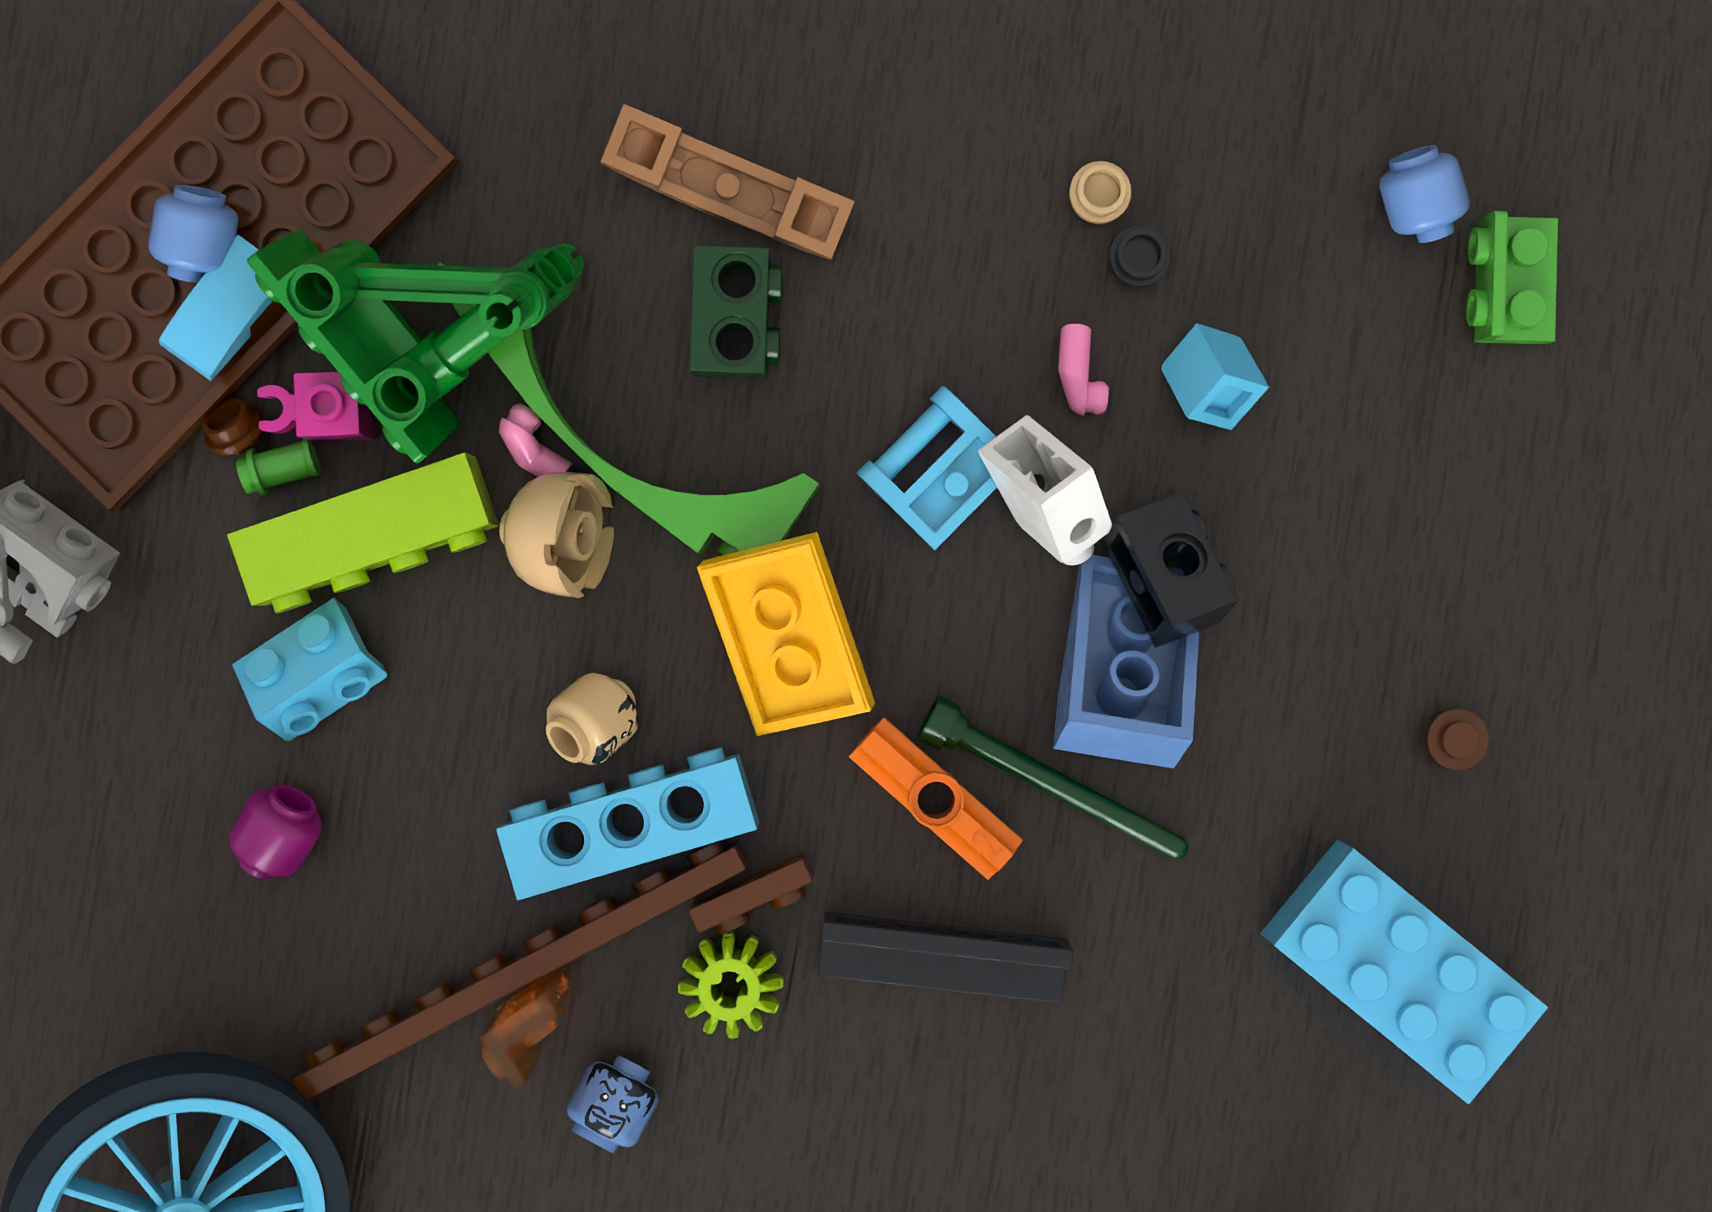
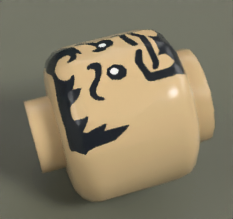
M589 673L579 677L557 695L547 708L546 735L549 743L567 761L573 763L580 762L587 765L605 762L627 743L638 729V712L633 692L622 681L612 679L607 675Z

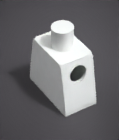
M1026 415L980 448L978 453L1020 527L1060 563L1066 565L1081 564L1093 554L1094 543L1108 534L1112 527L1096 475L1088 463L1030 416ZM1033 474L1043 476L1045 481L1044 490L1039 488Z

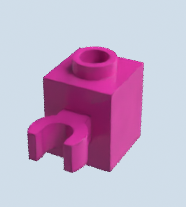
M339 372L294 374V393L277 385H266L257 389L258 397L264 399L278 398L283 405V412L278 419L274 421H259V429L263 431L282 434L296 426V437L314 442L376 439L375 415L366 404L358 403L347 393L341 383V374Z

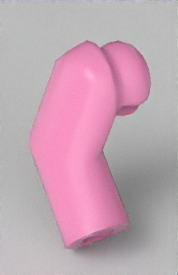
M1068 324L1061 328L1058 372L1069 408L1083 417L1085 412L1101 415L1107 410L1109 387L1103 381L1088 382L1091 329L1083 324Z
M521 403L513 405L506 419L502 417L500 420L499 434L515 463L536 477L551 473L571 472L574 467L573 462L542 445L533 436L535 430L541 425V418L532 409Z

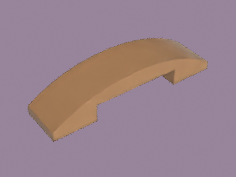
M623 104L600 161L602 165L694 209L760 236L829 260L834 255L855 202L799 177L795 181L682 133V128L626 104Z

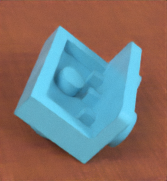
M335 597L232 664L255 719L285 741L293 740L297 736L313 730L321 720L350 701L363 697L370 688L387 677L383 664L368 653L347 608Z

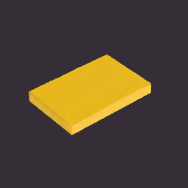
M818 532L706 559L698 565V573L757 736L870 712L872 710L875 700Z

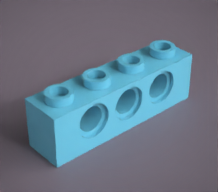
M722 747L687 757L689 768L666 775L662 764L627 775L630 786L607 792L604 782L569 792L570 804L548 810L544 799L509 810L512 821L504 823L496 828L517 901L757 830L760 822L739 753L725 757ZM682 786L696 789L703 798V812L695 818L679 816L671 805V795L674 789ZM630 804L639 809L644 819V827L641 833L628 836L620 833L615 828L612 815L616 806ZM571 822L581 829L584 835V845L580 852L568 853L557 846L554 839V830L558 823Z

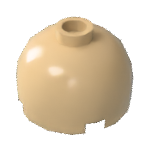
M578 472L546 474L528 481L513 498L508 510L501 518L500 538L515 573L527 584L553 595L580 598L584 596L581 592L583 588L595 589L601 582L609 564L614 541V527L607 526L602 529V507H613L611 496L601 479L594 474Z

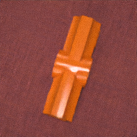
M884 716L848 756L907 808L919 823L933 831L987 880L1007 863L1023 841L1017 833L963 787L953 774L944 770ZM942 782L951 788L953 793L952 802L945 811L937 814L928 813L918 804V795L921 789L928 783Z

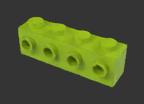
M464 452L227 534L251 606L273 605L275 613H281L312 602L309 592L331 584L333 592L339 593L370 582L367 572L390 564L392 572L397 573L427 563L426 551L449 544L451 553L485 543L487 539L484 531L500 525L476 456Z

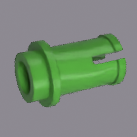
M302 439L303 441L260 453L255 448L246 450L245 457L236 459L238 476L247 494L258 492L262 497L269 494V488L311 476H320V462L313 442Z

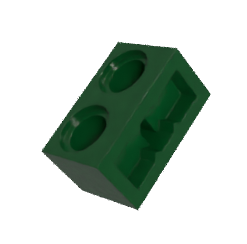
M694 245L689 368L694 377L767 380L768 364L779 365L780 327H769L770 303H781L782 266L771 265L769 248ZM736 268L747 269L756 277L752 291L741 298L730 297L721 288L724 276ZM734 329L747 331L753 337L751 352L740 360H729L723 357L719 350L722 337Z

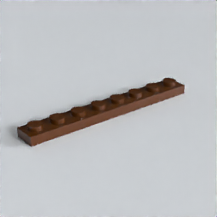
M738 840L726 847H723L721 841H717L694 850L687 855L691 865L669 876L665 867L646 875L632 884L636 894L616 905L611 896H607L577 913L582 922L560 933L557 925L554 924L523 941L527 951L507 962L502 953L488 958L468 970L473 980L454 990H451L447 981L431 988L414 999L418 1009L397 1019L393 1010L374 1018L359 1028L363 1037L345 1047L342 1046L338 1038L319 1047L305 1056L309 1066L292 1079L297 1091L308 1100L746 870L749 861Z

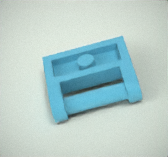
M941 386L929 398L932 405L875 463L868 460L856 472L934 551L997 488L978 453L980 448L996 436L944 386ZM951 421L963 434L903 493L892 480Z

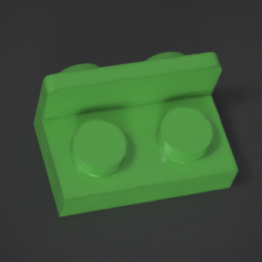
M1492 211L1477 221V227L1472 228L1468 240V259L1471 265H1476V289H1471L1469 292L1466 318L1469 326H1475L1474 343L1549 344L1555 342L1558 218L1508 217L1507 211Z

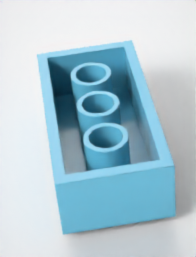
M1339 840L1334 842L1260 933L1468 1105L1548 1009L1538 998L1363 855Z

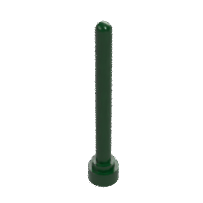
M939 695L932 704L920 727L917 739L938 750L943 745L953 750L957 745L1172 859H1181L1186 856L1189 845L1184 837L968 724L970 718L960 713L962 706Z

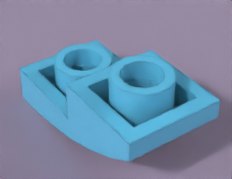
M239 235L235 237L221 267L204 274L159 338V345L210 381L214 379L251 337L250 326L273 301L260 289L255 280V272L247 263V259L259 249Z

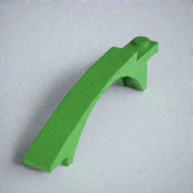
M452 303L460 317L476 305ZM531 328L517 330L488 353L529 407L611 488L699 554L704 553L715 535L724 540L717 550L723 555L785 540L820 488L818 482L804 473L777 485L751 492L729 495H698L676 492L635 479L613 467L596 454L575 433L562 416L540 372Z

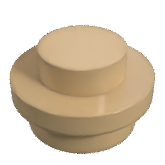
M1106 161L1091 162L1079 169L1072 179L1069 188L1070 203L1077 215L1087 222L1094 224L1112 222L1119 218L1129 205L1131 199L1130 181L1125 172L1113 163Z

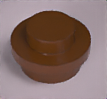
M234 398L223 401L209 412L202 422V430L206 434L205 443L214 454L219 456L243 454L258 442L262 431L259 429V421H264V417L255 406L246 405L241 399Z
M1448 709L1436 715L1429 723L1425 734V744L1431 758L1440 766L1451 770H1466L1478 764L1485 756L1489 745V734L1486 725L1476 714L1464 709Z

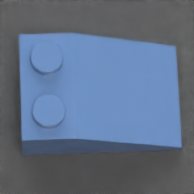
M1091 555L1088 560L1079 564L1058 690L1053 749L1174 769L1193 741L1199 631L1155 648L1110 557ZM1167 567L1172 573L1184 576L1182 569Z

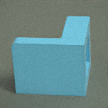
M1198 323L1194 325L1161 367L1187 418L1229 430L1236 426L1269 388L1240 337Z

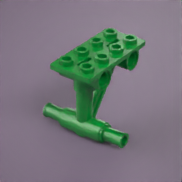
M297 230L261 248L247 259V263L255 272V280L264 294L285 307L298 323V331L305 343L315 352L326 356L341 374V383L347 393L358 403L367 405L382 423L383 433L388 442L400 453L408 454L415 463H419L461 425L459 419L441 398L468 378L469 368L510 335L514 334L517 330H527L537 325L560 305L575 289L577 278L584 268L582 254L574 259L571 253L577 248L568 243H558L552 247H541L531 252L511 268L381 263L376 251L367 243L359 240H345L321 253L302 230ZM390 301L476 305L441 333L436 331L430 332L421 340Z

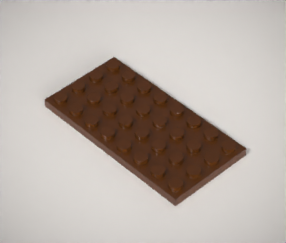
M262 0L0 267V404L109 511H118L202 426L205 416L221 402L226 401L298 328V323L281 303L272 301L250 326L251 337L212 381L159 345V338L197 283L182 281L168 276V265L156 260L148 250L149 234L156 200L163 195L173 194L175 185L195 186L219 192L226 196L225 205L232 208L239 217L237 235L259 250L297 230H302L321 253L345 240H359L375 249L455 168L459 161L295 0Z

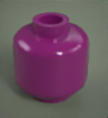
M281 784L253 792L228 835L231 851L239 860L240 867L248 874L260 879L288 877L297 873L302 868L323 828L320 816L316 811V803L313 799L295 787Z

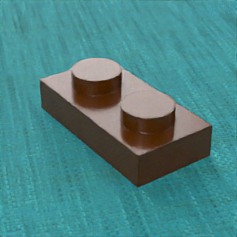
M802 852L693 901L688 911L698 933L714 927L716 934L721 935L749 922L751 919L747 911L770 901L773 910H776L805 897L807 893L803 886L813 882L814 873L805 853Z

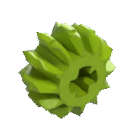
M729 931L723 934L722 951H719L714 942L706 937L699 943L700 952L705 960L696 956H687L682 967L695 977L681 980L678 984V992L686 996H698L687 1005L685 1013L689 1018H692L706 1010L709 1015L703 1027L704 1032L712 1034L716 1029L718 1020L727 1021L726 1032L728 1037L731 1039L737 1038L740 1031V1019L743 1018L748 1027L757 1032L763 1026L761 1014L757 1009L767 1013L777 1012L779 1001L768 992L781 989L784 984V977L776 973H764L776 963L777 956L773 951L766 952L757 959L752 956L758 945V937L750 935L746 940L743 950L735 949L736 937L733 931ZM727 971L738 974L736 982L744 978L747 983L740 987L739 994L736 997L724 995L726 991L725 986L720 990L716 987V984L721 983L724 973Z

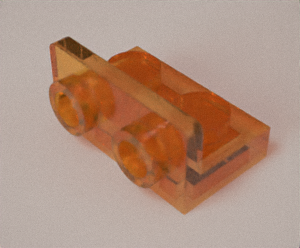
M559 968L544 975L499 1006L479 1038L484 1044L480 1048L481 1054L489 1069L499 1079L507 1077L516 1089L528 1081L541 1054V1049L537 1042L550 1034L558 1026L555 1019L565 1011L562 1005L571 985Z

